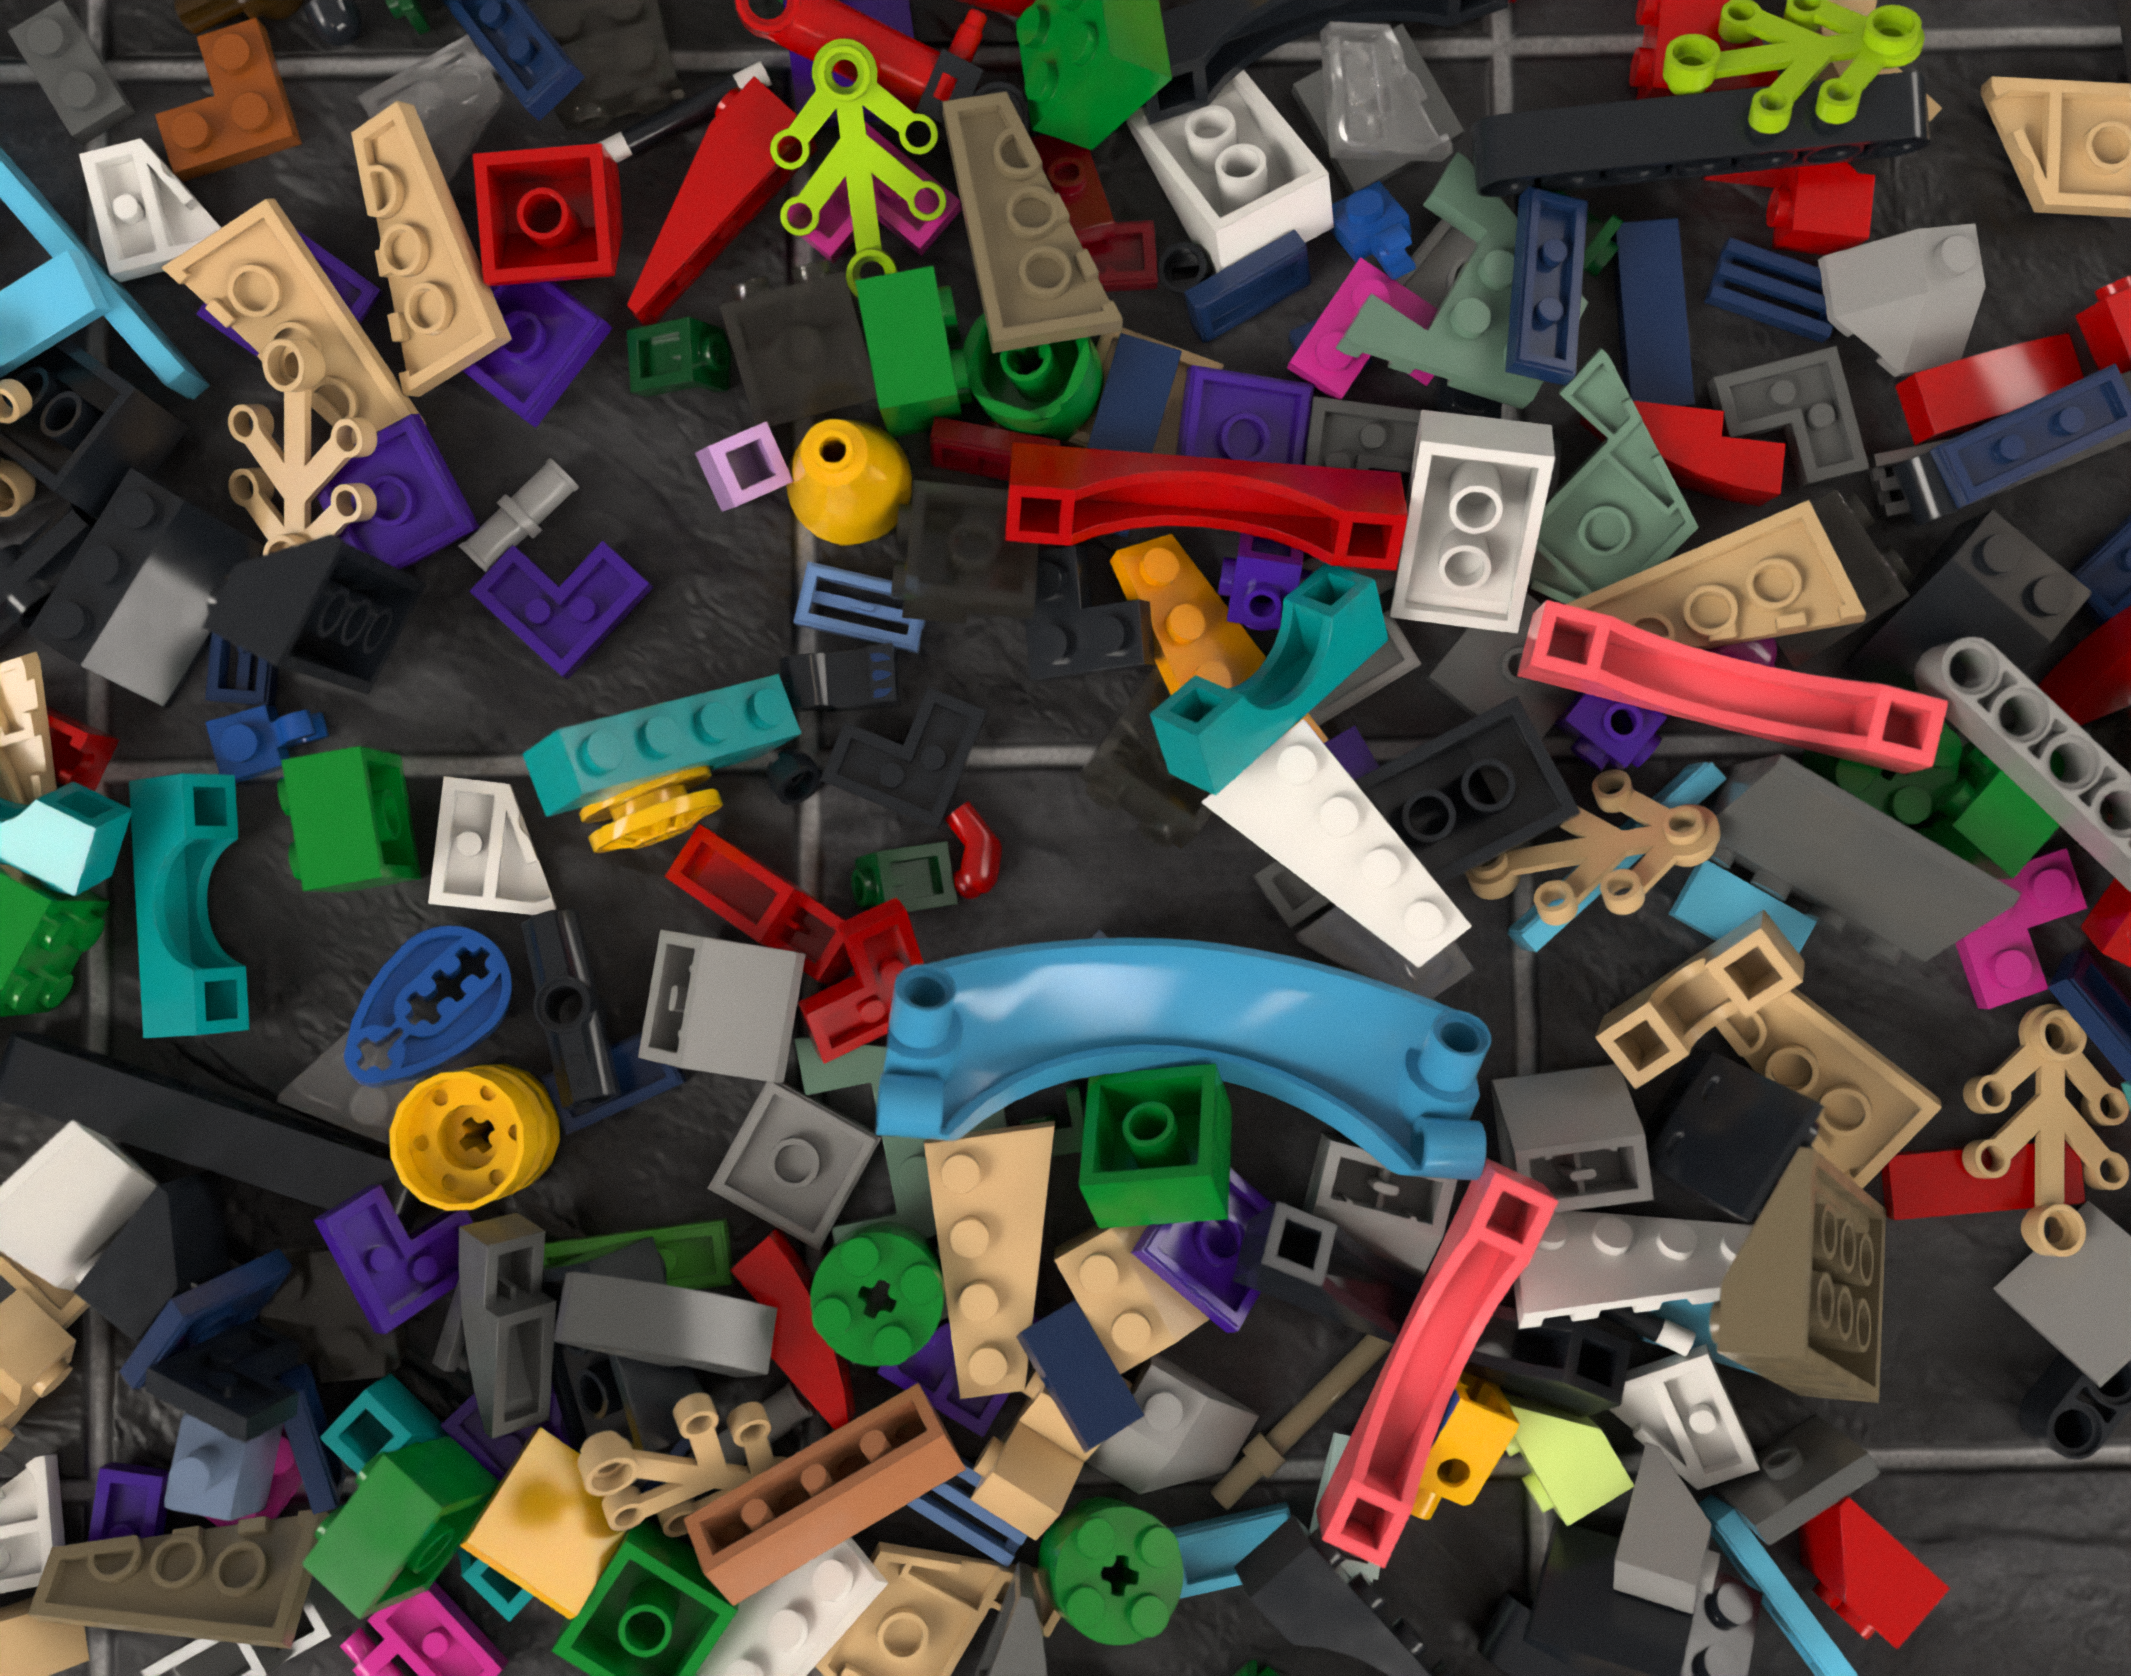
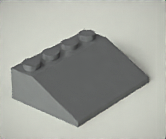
M1782 754L1719 768L1727 779L1699 804L1715 814L1721 831L1715 852L1708 861L1727 869L1731 867L1732 863L1754 875L1750 881L1754 887L1781 901H1785L1788 895L1809 907L1805 915L1817 921L1816 924L1836 933H1841L1846 928L1864 939L1861 949L1890 965L1897 966L1899 961H1928L2013 907L2021 895L2020 892Z

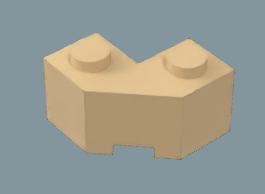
M20 1288L0 1303V1452L15 1435L10 1429L16 1425L39 1397H45L66 1379L73 1369L69 1363L72 1360L76 1340Z
M1033 1368L1026 1380L1025 1390L1021 1391L1028 1396L1003 1438L999 1440L994 1436L991 1437L973 1468V1471L982 1477L970 1500L1036 1541L1061 1514L1084 1462L1099 1445L1084 1453L1035 1368ZM1123 1378L1124 1382L1130 1390L1133 1384Z

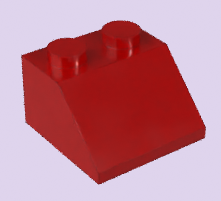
M602 143L473 154L483 283L486 286L615 276L624 229L619 167Z
M1848 1496L1798 1527L1800 1563L1819 1579L1811 1590L1866 1640L1877 1631L1891 1645L1898 1649L1951 1589Z

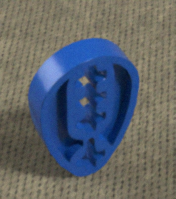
M460 926L434 927L422 931L406 941L376 975L366 990L352 1019L344 1051V1062L354 1080L370 1088L413 1081L443 1069L470 1053L491 1036L504 1021L512 999L510 969L500 949L483 934ZM466 953L468 956L476 958L483 953L488 956L484 963L488 975L481 980L473 974L467 976L460 985L461 992L464 995L460 1001L456 1002L450 997L440 1001L436 1007L440 1018L438 1022L433 1025L424 1019L416 1025L409 1022L414 1015L410 1005L411 1001L417 997L426 1003L431 1001L438 993L435 983L437 977L443 975L446 979L452 980L460 974L462 967L458 958ZM402 1033V1036L393 1043V1046L387 1052L391 1062L389 1068L384 1071L375 1065L366 1071L359 1068L365 1060L360 1050L365 1044L369 1042L378 1048L384 1043L389 1042L395 1035Z

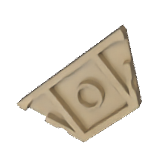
M1992 76L1981 86V97L2035 213L2131 218V84Z

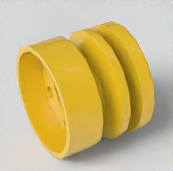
M701 766L667 775L629 789L605 801L585 806L579 812L583 823H594L611 818L614 820V822L596 830L588 837L593 852L604 853L618 849H639L650 846L691 829L700 819L717 811L723 806L718 790L707 789L690 794L687 793V790L703 783L712 775L709 767Z
M483 1064L460 1070H452L439 1073L417 1084L398 1105L390 1127V1156L401 1182L422 1202L446 1211L473 1210L534 1184L552 1164L560 1142L559 1117L546 1087L530 1072L509 1064ZM486 1121H490L495 1129L488 1136V1143L483 1140L481 1135L488 1127Z

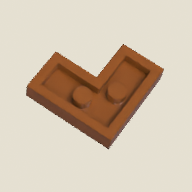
M253 18L196 36L214 96L155 114L173 174L185 182L301 145L302 142L269 37L263 24L257 18Z

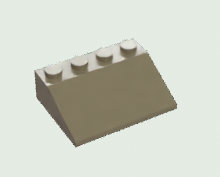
M1798 1148L1721 1281L1720 1301L1713 1303L1710 1312L1711 1337L1717 1343L1718 1353L1799 1396L1879 1403L1886 1208L1814 1148Z

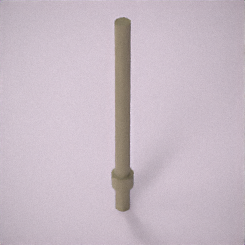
M1367 1334L1269 1433L1265 1435L1260 1431L1242 1449L1245 1456L1210 1490L1214 1498L1226 1510H1229L1263 1475L1269 1479L1287 1461L1284 1454L1394 1344Z

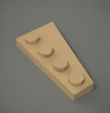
M275 198L263 200L161 267L179 285L185 284L207 304L205 309L226 328L232 327L259 353L257 357L261 361L268 344L276 339H304L316 347L324 357L326 369L323 379L311 389V407L332 427L340 419L364 418L370 421L376 432L410 414H420L410 398L403 396L401 385ZM353 429L351 439L353 444H356L357 436Z
M1055 1121L968 1132L956 1141L925 1139L924 1147L960 1399L1025 1390L1029 1358L1016 1336L1021 1331L1032 1326Z

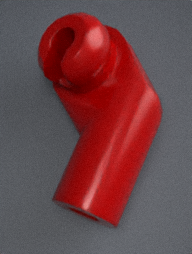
M967 801L944 820L965 846L961 869L953 874L955 890L964 898L975 899L982 893L990 892L998 881L1002 844L973 805Z

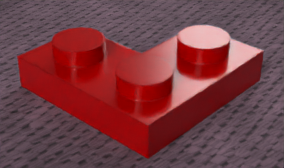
M897 897L838 924L855 975L797 1002L815 1052L823 1064L887 1034L894 984L897 976L905 968L924 964L907 910Z

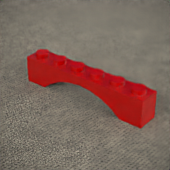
M1012 442L1005 541L1071 546L1096 536L1127 529L1158 526L1206 527L1236 531L1273 540L1303 551L1331 566L1396 571L1408 519V511L1401 473Z

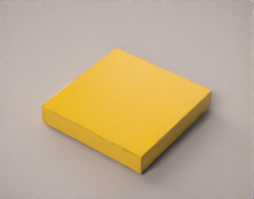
M539 1427L532 1432L461 1542L460 1547L566 1618L571 1619L580 1612L627 1530L615 1531L608 1526L602 1508V1501L605 1496L592 1495L586 1490L578 1467L580 1454Z

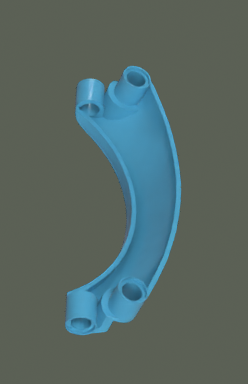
M1095 938L1024 944L953 957L929 964L913 965L905 968L897 976L894 984L888 1025L884 1068L879 1083L876 1135L956 1141L984 1119L1010 1103L1039 1090L1070 1080L1129 1071L1216 1064L1222 1081L1241 1085L1273 1096L1304 1110L1338 1130L1388 1170L1396 1174L1475 1181L1482 1175L1485 1165L1486 1136L1483 1124L1480 1121L1469 1119L1480 1097L1476 1076L1491 1045V1034L1488 1027L1478 1017L1469 1012L1455 1010L1429 998L1357 973L1257 949L1212 942L1165 938Z

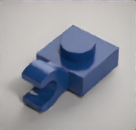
M1380 181L1332 204L1334 228L1330 229V232L1355 263H1357L1360 257L1364 259L1373 254L1385 273L1392 280L1416 269L1415 262L1405 250V247L1412 244L1409 215Z
M265 704L205 722L219 774L235 775V783L283 770L281 760L290 758L288 748L329 737L323 712L311 714L308 709L293 712L279 718L276 706Z

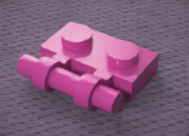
M435 1581L426 1592L375 1612L367 1620L384 1638L378 1645L359 1627L339 1646L356 1664L352 1671L357 1676H405L392 1662V1659L397 1654L401 1656L418 1676H497L509 1662Z

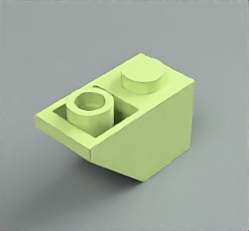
M1503 1393L1520 1423L1505 1451L1509 1457L1520 1452L1531 1473L1523 1477L1522 1480L1542 1513L1553 1508L1563 1522L1569 1526L1634 1487L1632 1480L1603 1431L1588 1416L1581 1418L1545 1403Z

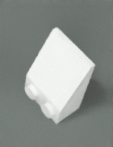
M1244 70L1225 85L1209 106L1151 125L1148 124L1145 114L1140 107L1126 120L1128 127L1189 238L1207 256L1211 269L1215 274L1294 229L1303 241L1307 242L1334 228L1328 171Z
M1421 410L1406 499L1408 519L1395 575L1390 610L1391 618L1518 634L1555 460L1552 425Z
M72 1120L0 1186V1251L56 1288L73 1291L156 1186L161 1183L118 1143Z

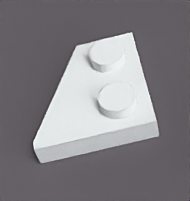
M141 138L79 154L109 275L117 281L124 282L163 272L164 270L161 267L222 228L178 177L173 174L156 152Z
M444 776L428 904L528 915L557 910L512 785Z
M1706 1344L1690 1349L1687 1356L1678 1353L1627 1371L1621 1406L1609 1410L1633 1429V1436L1644 1446L1646 1443L1659 1446L1675 1471L1694 1488L1699 1490L1760 1470L1757 1456Z
M57 1454L33 1458L25 1464L27 1468L0 1488V1594L37 1587L51 1548L65 1545Z

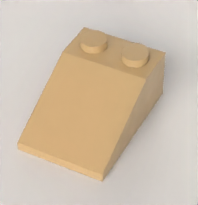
M1096 1224L1055 1248L1054 1261L1118 1372L1122 1374L1175 1344L1208 1321L1209 1318L1131 1253L1148 1225L1099 1229Z

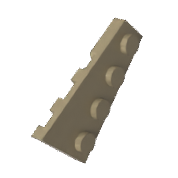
M1007 91L942 101L943 119L992 353L1120 332L1122 330L1123 318L1114 301H1109L1098 279L1099 271L1087 248L1083 250L1069 222L1070 215L1059 193H1054L1042 169V160Z
M312 1509L298 1511V1516L270 1520L267 1516L241 1519L238 1520V1524L209 1529L193 1526L173 1529L172 1534L148 1538L132 1535L52 1547L28 1615L45 1622L291 1649L313 1576L302 1565V1562L317 1544L318 1540L315 1538V1532L329 1514L324 1511L313 1515Z

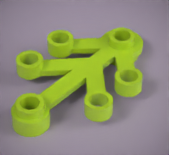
M1731 0L1724 4L1721 10L1718 33L1721 38L1731 43H1746L1757 37L1772 44L1720 52L1718 44L1707 36L1700 34L1682 35L1673 39L1668 44L1662 74L1672 93L1687 95L1703 93L1713 83L1714 79L1786 69L1770 87L1759 90L1752 98L1748 118L1749 124L1759 132L1772 134L1778 133L1788 126L1794 101L1830 62L1854 59L1839 78L1829 79L1821 85L1815 107V112L1821 120L1831 124H1842L1849 122L1855 117L1861 92L1882 69L1907 65L1920 55L1925 35L1921 28L1922 22L1918 14L1907 7L1899 5L1881 6L1874 9L1867 17L1828 0H1787L1782 19L1761 10L1760 6L1752 0ZM1823 26L1839 35L1825 37L1815 31Z
M836 39L825 44L816 54L812 65V78L816 91L790 127L779 131L773 137L770 152L775 163L784 169L793 170L801 167L810 156V140L834 110H837L840 139L800 194L792 196L783 204L780 219L783 227L789 233L796 236L810 234L819 223L820 210L846 176L856 254L851 258L847 266L846 280L852 293L858 297L855 280L862 279L860 270L866 262H878L883 267L885 275L898 272L897 265L892 256L882 250L872 174L906 200L911 213L923 221H932L941 216L946 207V194L938 183L932 180L920 179L866 134L863 106L898 131L902 146L908 152L918 155L929 152L937 142L938 129L933 119L922 113L914 114L877 83L878 69L875 59L864 45L851 39ZM840 60H849L857 68L858 77L852 86L843 87L834 80L833 68ZM913 121H922L930 127L931 139L925 146L916 147L907 140L906 129ZM793 136L801 142L803 148L802 155L797 161L789 162L781 157L778 146L783 137ZM931 188L938 194L940 202L935 211L924 213L916 207L914 199L920 189ZM803 203L810 208L812 212L810 225L799 228L791 223L788 212L793 204Z

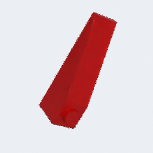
M755 76L742 89L735 87L730 90L719 102L715 111V118L711 121L628 301L627 306L643 326L656 324L801 168L793 170L784 169L773 160L770 152L773 137L779 131L789 128L798 115ZM783 137L778 146L781 157L786 161H797L802 155V144L796 137ZM814 137L810 140L811 152L809 158L818 150Z

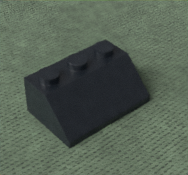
M130 468L27 633L78 665L163 707L170 708L211 642L212 632L203 628L202 625L209 614L207 611V601L212 589L221 578L229 576L235 564L263 556L265 545L169 486Z
M653 1236L615 1243L543 1266L542 1292L556 1301L555 1331L566 1273L579 1272L667 1285L666 1265L662 1256L657 1251ZM554 1341L552 1384L573 1450L581 1454V1447L584 1442L591 1436L604 1431L616 1432L620 1437L630 1442L632 1449L655 1452L684 1438L681 1436L674 1419L673 1409L684 1397L694 1393H704L699 1380L694 1375L692 1367L684 1365L666 1367Z

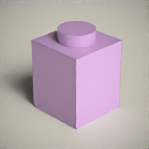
M767 421L707 446L695 453L722 512L794 482Z

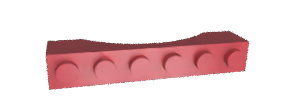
M1546 600L1532 615L1517 674L1519 677L1901 774H1908L1933 766L1948 705L1946 700L1883 684L1810 675L1730 658L1660 637L1613 616Z
M1485 1158L1482 1175L1477 1180L1470 1182L1316 1509L1322 1540L1385 1568L1413 1509L1433 1440L1462 1370L1495 1309L1517 1277L1529 1264L1557 1206L1558 1200L1544 1184L1488 1158Z

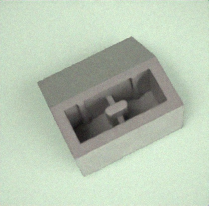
M660 929L638 1058L685 1069L784 1083L806 954Z
M1615 1063L1490 1079L1501 1165L1544 1184L1558 1200L1553 1213L1654 1200L1645 1133L1624 1076Z
M1322 1133L1302 1211L1338 1225L1354 1241L1374 1255L1422 1279L1443 1239L1457 1179L1396 1174L1388 1170L1353 1141Z

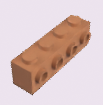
M917 1383L683 1518L704 1574L734 1606L966 1470L941 1418L920 1384Z

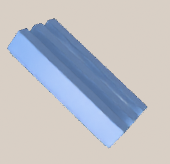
M808 561L793 623L796 626L874 644L893 643L896 649L918 653L932 591L931 589ZM819 579L914 601L913 611H904L816 590L817 581ZM812 604L907 625L909 628L907 635L812 614L810 611Z
M960 1456L966 1470L957 1476L977 1487L982 1476L973 1471L975 1464ZM949 1481L940 1484L932 1490L1007 1536L1008 1538L1005 1543L926 1493L906 1504L1007 1568L1015 1558L1017 1549L1020 1545L1022 1546L1027 1538L1026 1534L970 1500V1494Z

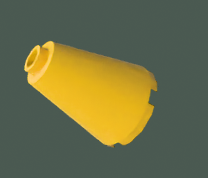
M830 419L816 424L807 432L789 463L788 470L794 482L787 484V493L790 505L797 518L815 536L839 546H851L873 539L875 541L887 535L904 517L912 496V474L905 452L889 433L868 422Z

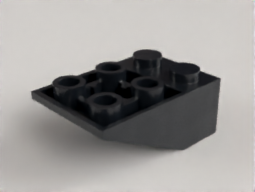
M1695 1048L1643 1127L1649 1168L1689 1196L1750 1223L1756 1213L1761 1214L1780 1181L1779 1177L1798 1148H1809L1815 1140L1819 1131V1124L1815 1121L1823 1111L1824 1106L1715 1052Z

